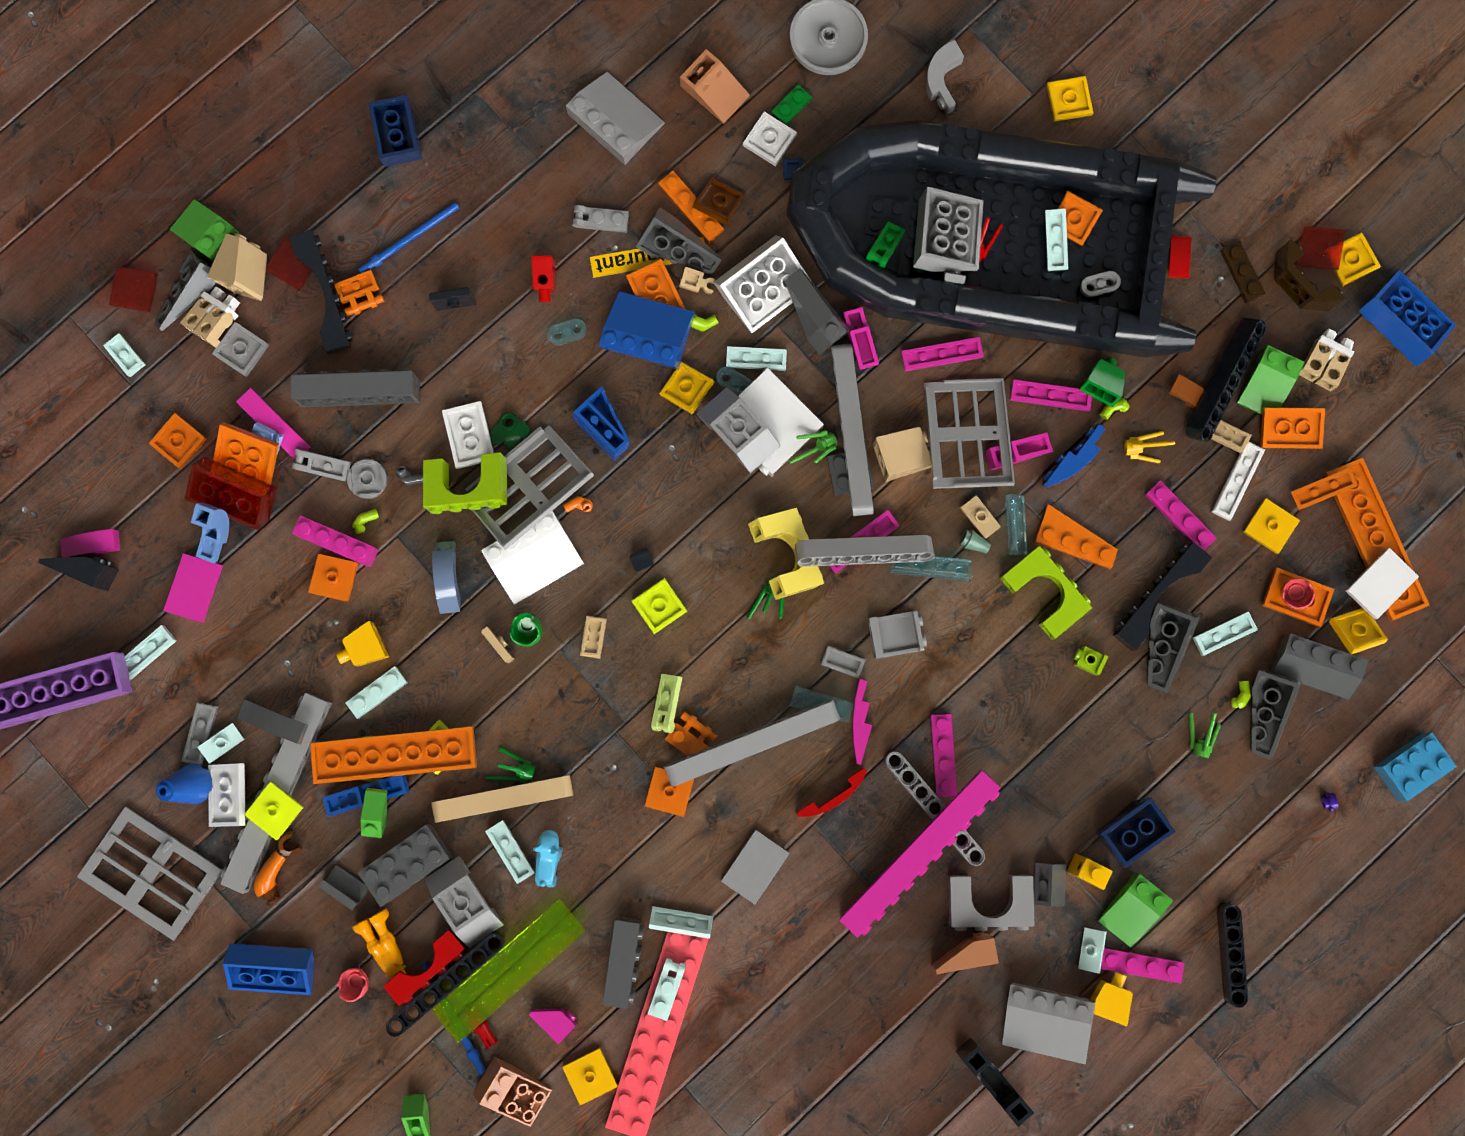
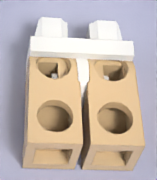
M215 287L210 294L202 293V298L195 303L180 324L217 348L220 344L218 338L232 324L233 319L236 320L239 316L234 311L240 302L231 295H228L222 303L227 294L218 287Z
M1327 329L1314 341L1299 375L1311 382L1315 381V384L1331 392L1339 386L1350 358L1354 354V351H1352L1354 341L1343 338L1339 344L1334 341L1337 333Z

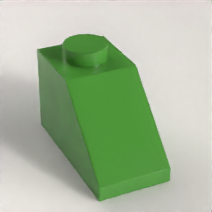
M366 788L361 815V836L382 838L388 823L387 790Z
M412 1094L403 1097L401 1119L407 1136H430L429 1110L425 1094Z

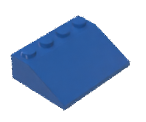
M1400 270L1359 310L1363 317L1371 322L1416 367L1437 350L1456 326Z
M619 292L604 325L599 347L604 350L679 370L695 312Z

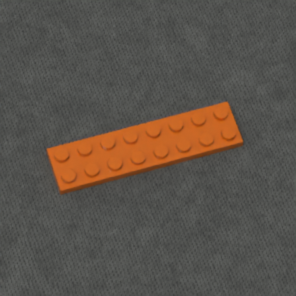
M1360 458L1324 473L1326 478L1350 467L1358 484L1357 487L1335 495L1334 498L1366 569L1387 548H1390L1414 571L1364 459ZM1418 578L1385 611L1390 621L1430 606Z
M473 727L310 743L313 784L477 768Z

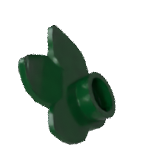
M507 412L501 415L499 424L493 427L491 442L493 445L504 442L505 446L512 450L521 443V438H527L530 435V429L526 423L519 421L515 414ZM507 420L513 421L511 426H506Z

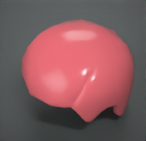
M1302 578L1289 580L1284 584L1281 591L1284 602L1287 606L1294 609L1308 607L1312 604L1315 597L1312 585Z
M349 968L341 973L337 982L340 991L339 997L346 1002H354L366 994L369 988V980L362 969Z

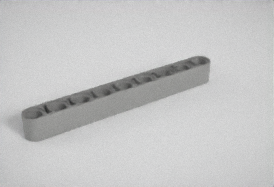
M852 344L831 346L852 515L873 514V501Z
M827 700L665 765L664 769L671 786H676L832 724L841 718L834 700Z

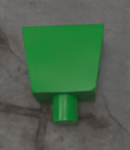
M1112 357L1106 358L1105 361L1101 359L1091 369L1079 390L1113 407L1123 395L1125 372L1116 367V359Z

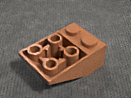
M707 49L680 76V86L723 124L750 97L749 93L722 62Z
M494 1057L475 1088L473 1095L480 1105L531 1127L552 1089L512 1064Z

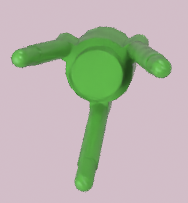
M827 430L819 433L798 435L796 439L819 437L816 441L817 446L791 459L789 463L792 464L818 450L824 451L814 460V463H818L831 451L836 450L837 439L835 435L831 432L828 433Z
M1216 712L1212 714L1205 740L1198 739L1197 743H1195L1193 713H1189V749H1193V755L1209 758L1210 753H1212L1214 742L1221 727V724L1218 723L1212 735L1217 716Z

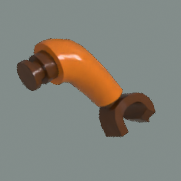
M293 830L285 831L282 834L278 843V850H275L257 873L253 883L256 896H262L264 900L267 899L268 902L266 904L268 906L281 898L280 895H276L277 890L275 886L277 883L275 879L286 860V856H293L302 851L300 845L293 849H288L284 845L285 840L292 838Z

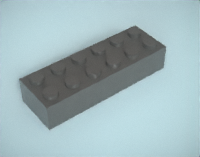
M399 368L398 371L392 372L389 369H379L378 372L358 370V373L340 370L337 374H330L328 371H319L317 374L298 372L297 375H291V399L300 407L420 403V379L409 368Z

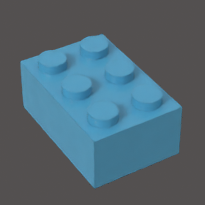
M1432 732L1419 734L1374 766V769L1397 801H1409L1457 766Z

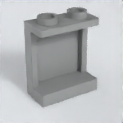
M917 610L868 619L875 659L920 652L924 650V646H927L926 636L921 634L920 626H923L922 615L918 614Z

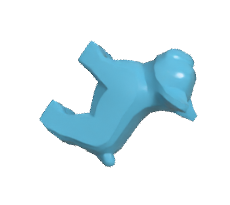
M545 830L541 833L537 846L533 848V851L537 852L535 884L541 887L545 885L547 887H555L557 883L556 870L558 862L562 857L563 848L559 847L557 833L552 830Z

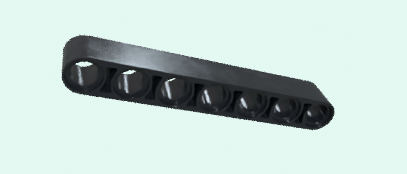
M1243 318L1240 321L1186 427V436L1188 438L1203 442L1211 440L1265 334L1266 323L1264 320Z
M500 933L488 935L395 1014L386 1024L387 1033L392 1037L402 1035L497 954L504 946L503 936ZM490 938H498L500 946L492 948L489 945ZM481 951L484 955L483 961L476 962L473 959V953ZM465 965L468 969L465 976L459 975L457 973V966ZM442 979L450 980V989L445 990L441 987L440 982ZM426 993L434 995L435 1001L433 1003H427L424 1000ZM409 1007L417 1008V1017L409 1016ZM393 1021L401 1023L402 1029L400 1031L392 1029L391 1024Z

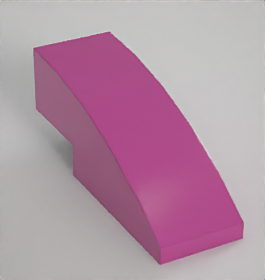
M863 307L843 312V321L850 328L847 334L859 369L862 370L879 365Z
M1048 433L1012 441L1013 464L1053 452ZM996 446L985 451L990 471L1002 468L1000 447Z
M115 529L89 532L60 539L62 558L86 557L120 551L119 531Z

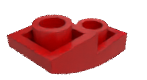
M1171 236L1168 277L1189 278L1192 237Z

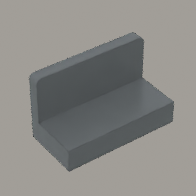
M1035 863L1034 904L1064 906L1066 864Z
M336 865L328 878L323 879L318 886L351 910L358 907L369 891L365 883L339 865Z

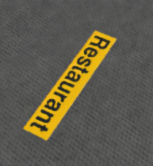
M640 249L590 257L593 278L639 270L662 259L664 265L673 264L670 263V260L652 258Z

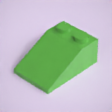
M195 199L169 229L212 262L216 258L225 235L235 236V233L240 234L232 225Z
M1267 345L1260 351L1237 404L1261 415L1263 407L1281 408L1305 362Z
M1134 872L1097 921L1129 947H1132L1163 915L1173 900L1141 874Z

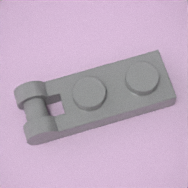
M581 205L574 206L575 219H573V227L627 233L629 211L590 208ZM583 215L589 216L588 221L583 220Z
M295 449L294 455H296V459L292 463V469L347 481L351 461L303 449ZM304 457L309 458L307 465L303 464Z

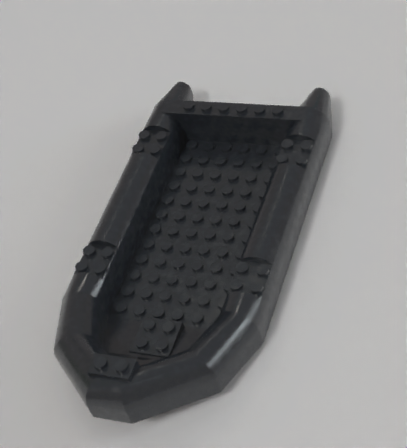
M914 120L854 127L794 171L787 206V217L828 287L884 317L1147 358L1190 352L1194 347L1196 330L1160 315L1175 204L1210 199L1214 193L1217 179L1216 176L1174 159L978 130L973 127L965 128L953 124L945 125ZM927 187L984 200L982 228L986 218H990L982 242L985 245L984 249L998 226L1003 224L1000 233L987 253L986 259H982V262H979V269L977 271H961V274L966 276L963 284L945 281L942 278L943 271L932 272L913 267L919 199ZM1067 191L1103 211L1083 246L1067 238L1068 270L1048 271L1045 210L1058 209ZM887 222H891L906 231L885 268L879 266V263L871 262L866 257ZM1113 271L1121 279L1120 286L1111 293L1089 298L1085 297L1080 291L1081 282L1088 276ZM1106 280V284L1112 286V282ZM1087 285V289L1089 291H1092L1093 287L1091 285Z

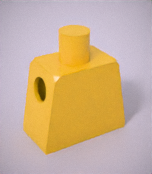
M371 621L366 622L343 638L342 641L345 649L336 653L341 664L351 660L354 666L365 665L389 657L375 624Z
M1075 853L1066 872L1104 890L1113 871Z
M1115 972L1111 983L1100 980L1090 1000L1096 1001L1094 1014L1124 1026L1128 1025L1133 993L1123 988L1127 976Z

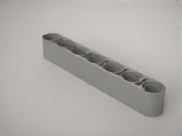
M928 535L801 540L795 544L797 563L799 566L804 567L925 562L935 557L932 539Z
M889 752L885 756L884 763L927 816L933 820L945 805L899 752ZM892 755H896L899 758V764L896 767L891 766L889 763V758ZM905 771H910L913 775L910 782H905L902 778ZM922 786L925 788L926 794L923 798H918L916 796V789ZM933 802L939 805V811L936 814H932L929 811V806ZM960 830L956 837L963 834L966 837V842L959 846L955 841L952 845L966 862L974 866L981 865L985 860V853L966 830L964 832ZM973 850H977L979 853V858L976 861H971L969 857Z

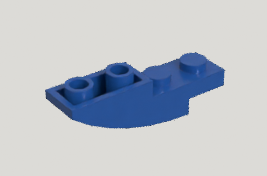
M1100 424L1096 428L1091 427L1085 435L1087 440L1084 444L1080 442L1073 451L1076 455L1070 451L1066 455L1061 454L1055 462L1057 467L1054 471L1050 469L1043 478L1046 481L1043 487L1048 488L1057 485L1084 468L1101 450L1094 444L1106 428Z

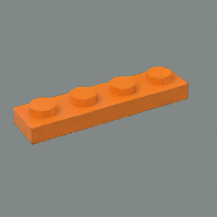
M674 171L658 183L659 187L708 243L724 231V228L716 219L693 208L697 197Z

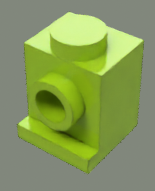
M1084 646L1076 651L1073 658L1076 660L1074 666L1097 676L1101 674L1108 656ZM1088 656L1093 657L1094 661L1092 664L1087 661Z

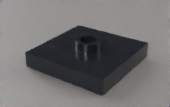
M468 287L429 294L430 302L437 311L476 305L475 298Z

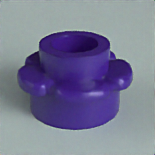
M1325 792L1324 797H1321L1323 808L1333 812V809H1338L1336 795Z

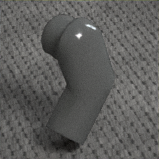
M405 466L396 468L397 478L405 485L423 483V473L413 475Z

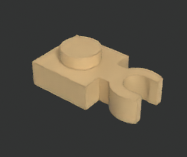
M685 267L679 287L696 293L702 288L705 293L712 294L713 290L707 287V283L714 284L713 282L716 280L713 278L703 279V272Z

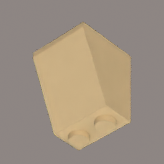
M235 233V236L226 234L207 278L235 294L262 301L267 254L260 250L261 247L252 242L248 243L246 241L247 238Z
M920 427L876 437L873 448L885 482L931 468L930 450L926 446L928 439L925 431L922 432Z

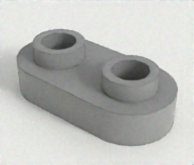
M1113 271L1088 276L1081 282L1080 291L1085 297L1089 298L1111 293L1120 286L1121 279ZM1106 280H1110L1112 286H1108ZM1087 285H1091L1093 290L1089 291Z

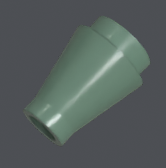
M967 529L963 532L959 544L963 545V548L980 551L985 554L991 547L990 542L973 530L969 531Z

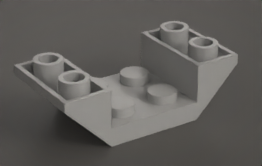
M727 387L697 413V416L709 429L712 428L734 452L737 460L749 473H752L780 448V445L763 422L740 397Z
M458 856L425 878L432 899L454 933L468 948H471L502 927L504 923L495 909L489 907L469 876L471 872L462 858Z

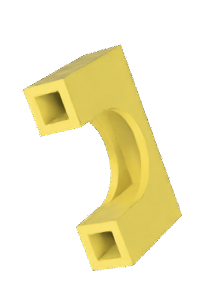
M797 508L760 517L748 524L755 543L771 538H779L787 542L794 552L795 566L792 572L769 580L775 600L824 584L823 576L818 566L804 567L799 566L797 563L795 544L801 540H809Z

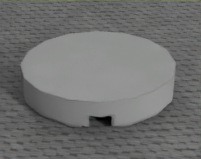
M373 459L359 460L348 471V487L360 498H375L387 486L388 476L386 470Z

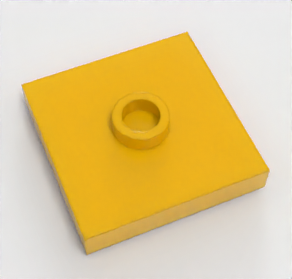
M1086 76L1047 82L1046 86L1054 122L1093 115Z
M1362 232L1324 251L1342 287L1381 267Z
M681 361L679 370L675 369L659 394L678 407L693 414L714 381Z
M1265 498L1243 533L1275 554H1279L1300 520Z
M1363 608L1333 617L1329 621L1350 654L1384 644L1388 640L1374 618Z
M601 1048L562 1067L580 1105L618 1087Z

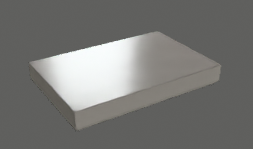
M755 830L721 882L755 905L790 853Z

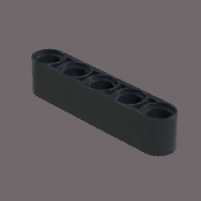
M1225 902L1217 908L1223 996L1230 1005L1242 1008L1248 1002L1242 913L1238 906ZM1231 907L1233 914L1230 918H1227L1226 910ZM1233 928L1234 936L1229 939L1227 932ZM1231 950H1235L1236 957L1230 960L1229 953ZM1237 971L1238 977L1232 981L1230 978L1231 973ZM1235 992H1238L1239 999L1233 1002L1232 996Z

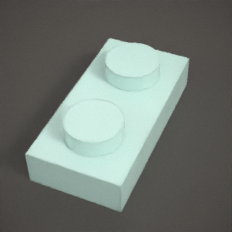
M119 333L103 345L129 377L146 365Z

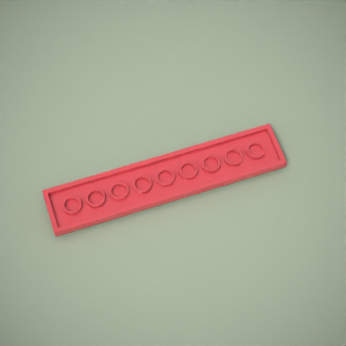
M667 932L605 1128L629 1136L647 1135L709 938ZM666 958H669L674 963L680 964L681 962L686 964L668 1020L665 1021L649 1015L648 1011ZM669 970L668 975L676 977L677 972Z

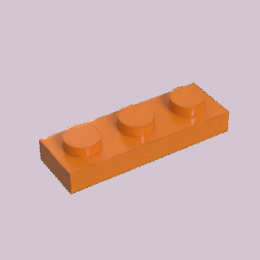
M1349 467L1294 490L1291 494L1298 509L1301 510L1357 487L1358 484Z

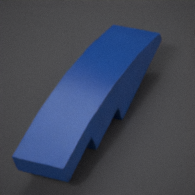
M406 775L391 776L322 797L327 817L363 807L366 788L387 790V799L410 793Z

